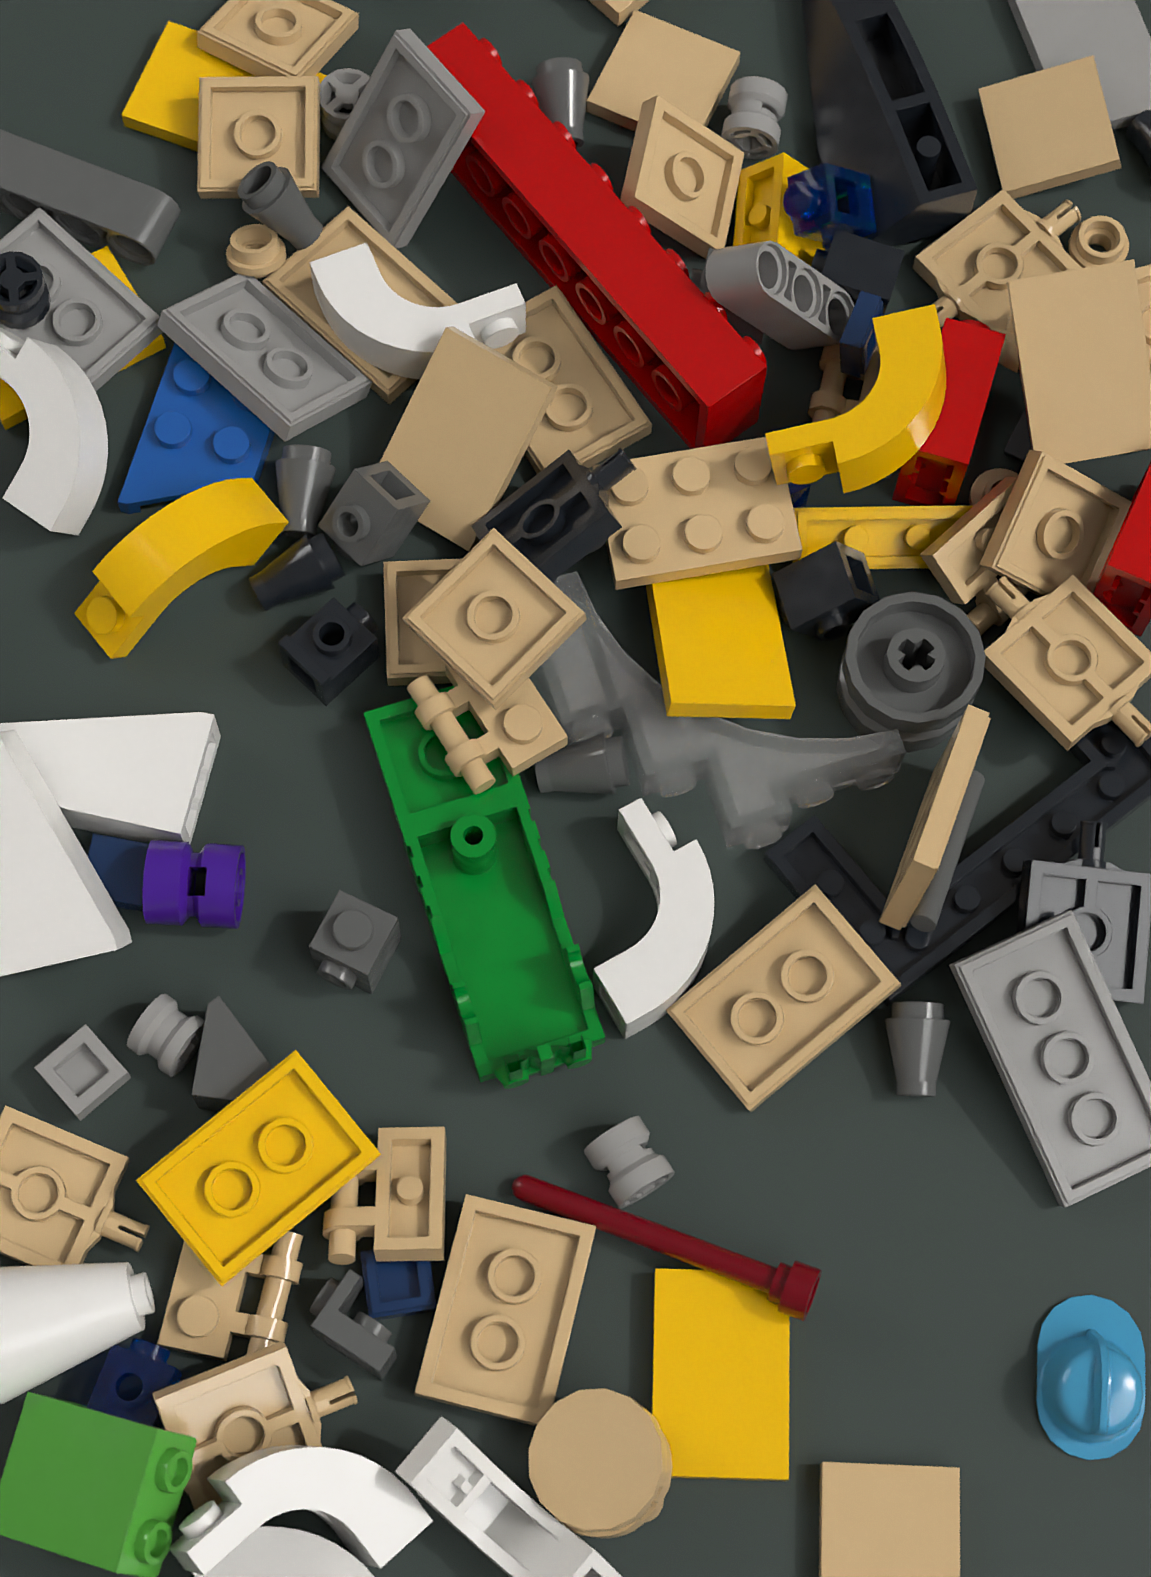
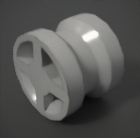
M351 68L338 69L328 74L320 83L322 126L326 134L335 141L350 113H340L339 111L342 108L346 110L354 108L370 78L360 70Z
M166 993L161 994L152 1001L135 1023L128 1037L127 1047L137 1055L149 1054L157 1060L160 1071L169 1077L176 1076L198 1051L201 1045L205 1020L198 1015L187 1017L178 1010L176 1000Z

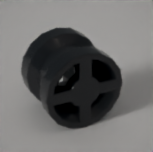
M9 251L0 254V324L11 329H25L35 326L45 318L50 309L51 302L40 264L32 256L23 252ZM24 290L26 293L20 298L19 292Z

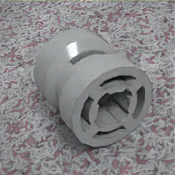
M757 76L740 78L731 85L727 106L731 115L724 120L721 137L743 151L744 158L752 160L765 159L777 152L781 129L777 122L784 117L788 96L785 89L773 80Z
M634 1116L619 1123L596 1138L584 1149V1154L595 1170L610 1171L607 1175L610 1181L608 1192L619 1209L644 1198L662 1186L675 1174V1171L664 1155L656 1154L652 1148L645 1149L650 1132L640 1116Z

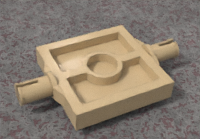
M1002 189L915 257L913 269L937 293L939 299L933 304L936 306L940 328L944 325L946 317L951 319L957 317L959 320L982 322L989 326L991 330L1001 332L1006 329L1009 317L1011 316L1006 282L1082 268L1063 249L1058 237L1073 224L1081 220V213L1078 207L1074 206L1071 209L1073 202L1064 200L1061 205L1042 219L1024 210Z
M1074 575L1068 578L1051 594L1036 598L1031 602L1008 581L1006 576H1003L999 579L998 583L996 582L987 591L986 596L1011 619V622L1006 632L984 650L986 655L984 667L1067 751L1093 728L1107 724L1111 720L1135 743L1136 747L1141 746L1145 740L1151 737V723L1130 703L1136 691L1151 678V651Z
M5 1105L0 1116V1254L27 1266L83 1264L88 1251L100 1241L102 1236L139 1252L143 1245V1240L120 1229L146 1238L150 1225H145L114 1212L115 1193L129 1165V1158Z
M283 1341L152 1393L164 1425V1430L196 1438L197 1443L192 1458V1473L189 1482L184 1488V1491L190 1497L194 1511L209 1501L213 1500L217 1505L223 1501L207 1480L210 1475L222 1466L241 1456L269 1447L284 1445L322 1447L320 1442V1418L352 1404H358L348 1376L310 1392L297 1377L288 1349Z

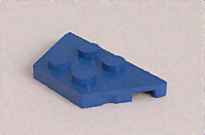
M175 342L118 499L120 511L123 513H140V506L177 500L192 491L223 480L253 478L258 484L275 435L274 431Z

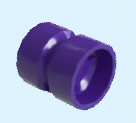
M151 840L147 849L143 875L142 900L145 922L147 924L182 926L192 916L197 918L201 927L238 929L242 918L245 896L246 856L244 845L207 843L200 852H194L189 842ZM197 873H206L205 896H195Z

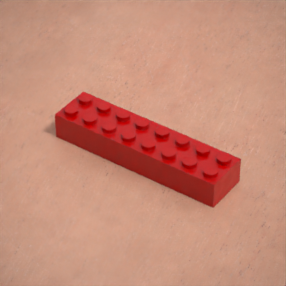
M463 22L426 46L486 111L450 172L551 288L556 285L558 286L590 334L690 449L725 444L758 422L767 371L766 358L758 344L749 336L741 337L728 322L723 306L711 296L710 292L703 294L689 278L688 269L681 257L670 248L666 250L662 248L651 235L649 224L643 214L632 205L626 207L613 192V186L605 171L596 163L589 165L578 153L575 142L567 128L559 121L552 123L540 110L537 98L529 85L522 79L515 81L502 67L501 58L489 40L486 38L478 39Z

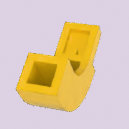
M935 304L872 318L880 360V370L874 387L860 404L834 418L765 433L777 485L790 482L799 485L809 484L818 481L824 475L839 472L843 493H848L887 477L915 455L935 427L941 413L946 391L943 342Z
M253 478L223 480L192 491L146 519L125 536L92 571L99 579V582L74 614L110 659L126 657L159 615L176 597L194 583L216 571L230 567L254 565L289 521Z

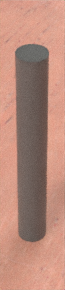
M972 771L939 868L912 914L910 922L917 930L931 932L936 928L985 782L984 776L978 771Z

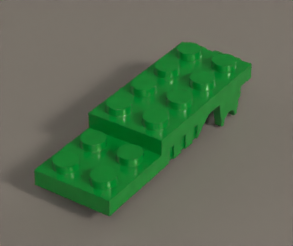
M455 687L443 688L438 690V692H448ZM413 698L364 712L365 723L401 831L403 845L480 1083L497 1078L504 1089H511L527 1083L529 1076L537 1073L543 1076L552 1073L554 1068L566 1065L567 1069H574L592 1061V1047L605 1043V1035L595 1008L593 985L587 975L579 944L574 945L555 880H552L550 875L551 867L546 852L541 848V838L535 820L532 821L531 808L519 773L512 777L498 756L486 763V766L496 780L495 783L484 792L474 794L464 777H456L445 761L448 753L433 729L425 730L415 715V710L418 706ZM470 710L456 717L469 739H477L484 735L483 730Z

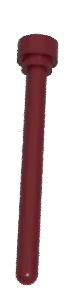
M520 1175L513 1181V1195L520 1201L577 1222L594 1225L600 1231L768 1293L767 1301L778 1304V1312L805 1321L810 1311L822 1275V1270L797 1260H795L792 1266L780 1262L777 1268L530 1175Z

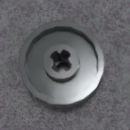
M911 591L882 598L862 612L849 632L839 667L836 686L842 714L860 736L880 748L909 753L936 747L952 736L968 704L972 706L974 697L982 683L986 655L979 630L962 609L939 596Z

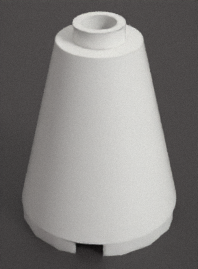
M128 1262L0 1267V1404L8 1402L144 1330V1315L155 1312L153 1294L146 1273L134 1274Z

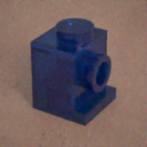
M824 162L787 177L788 188L784 193L783 207L793 222L795 236L820 241L823 248L829 249L836 229L860 237L877 232L869 174ZM848 195L850 214L838 211L836 199Z
M133 1337L129 1349L117 1345L110 1348L87 1408L161 1429L163 1422L152 1393L179 1383L182 1373L176 1367L167 1364L171 1354L169 1350ZM129 1376L140 1377L143 1389L139 1397L131 1401L122 1400L119 1394L121 1382Z

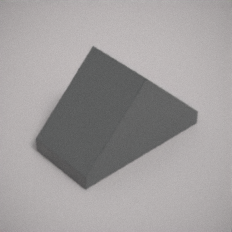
M217 996L207 1006L191 1095L199 1109L221 1111L273 1068L220 996Z

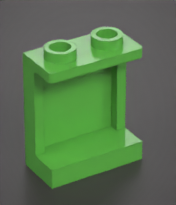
M27 1392L0 1482V1535L115 1573L140 1577H157L160 1573L162 1562L171 1547L172 1528L183 1489L191 1477L192 1458L197 1443L196 1438L90 1409L89 1406Z

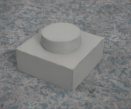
M86 1024L34 1067L80 1121L131 1078L127 1070Z

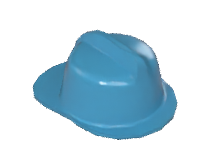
M1095 1295L1070 1297L1055 1306L1041 1325L1037 1344L1036 1402L1039 1422L1050 1441L1068 1455L1086 1460L1110 1458L1129 1446L1139 1432L1145 1410V1350L1141 1331L1127 1311L1112 1300Z

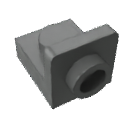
M350 1269L341 1282L331 1278L319 1292L310 1308V1313L317 1317L311 1327L317 1338L382 1381L397 1359L395 1348L387 1343L392 1333L363 1312L359 1311L353 1320L346 1316V1313L364 1288L362 1277Z

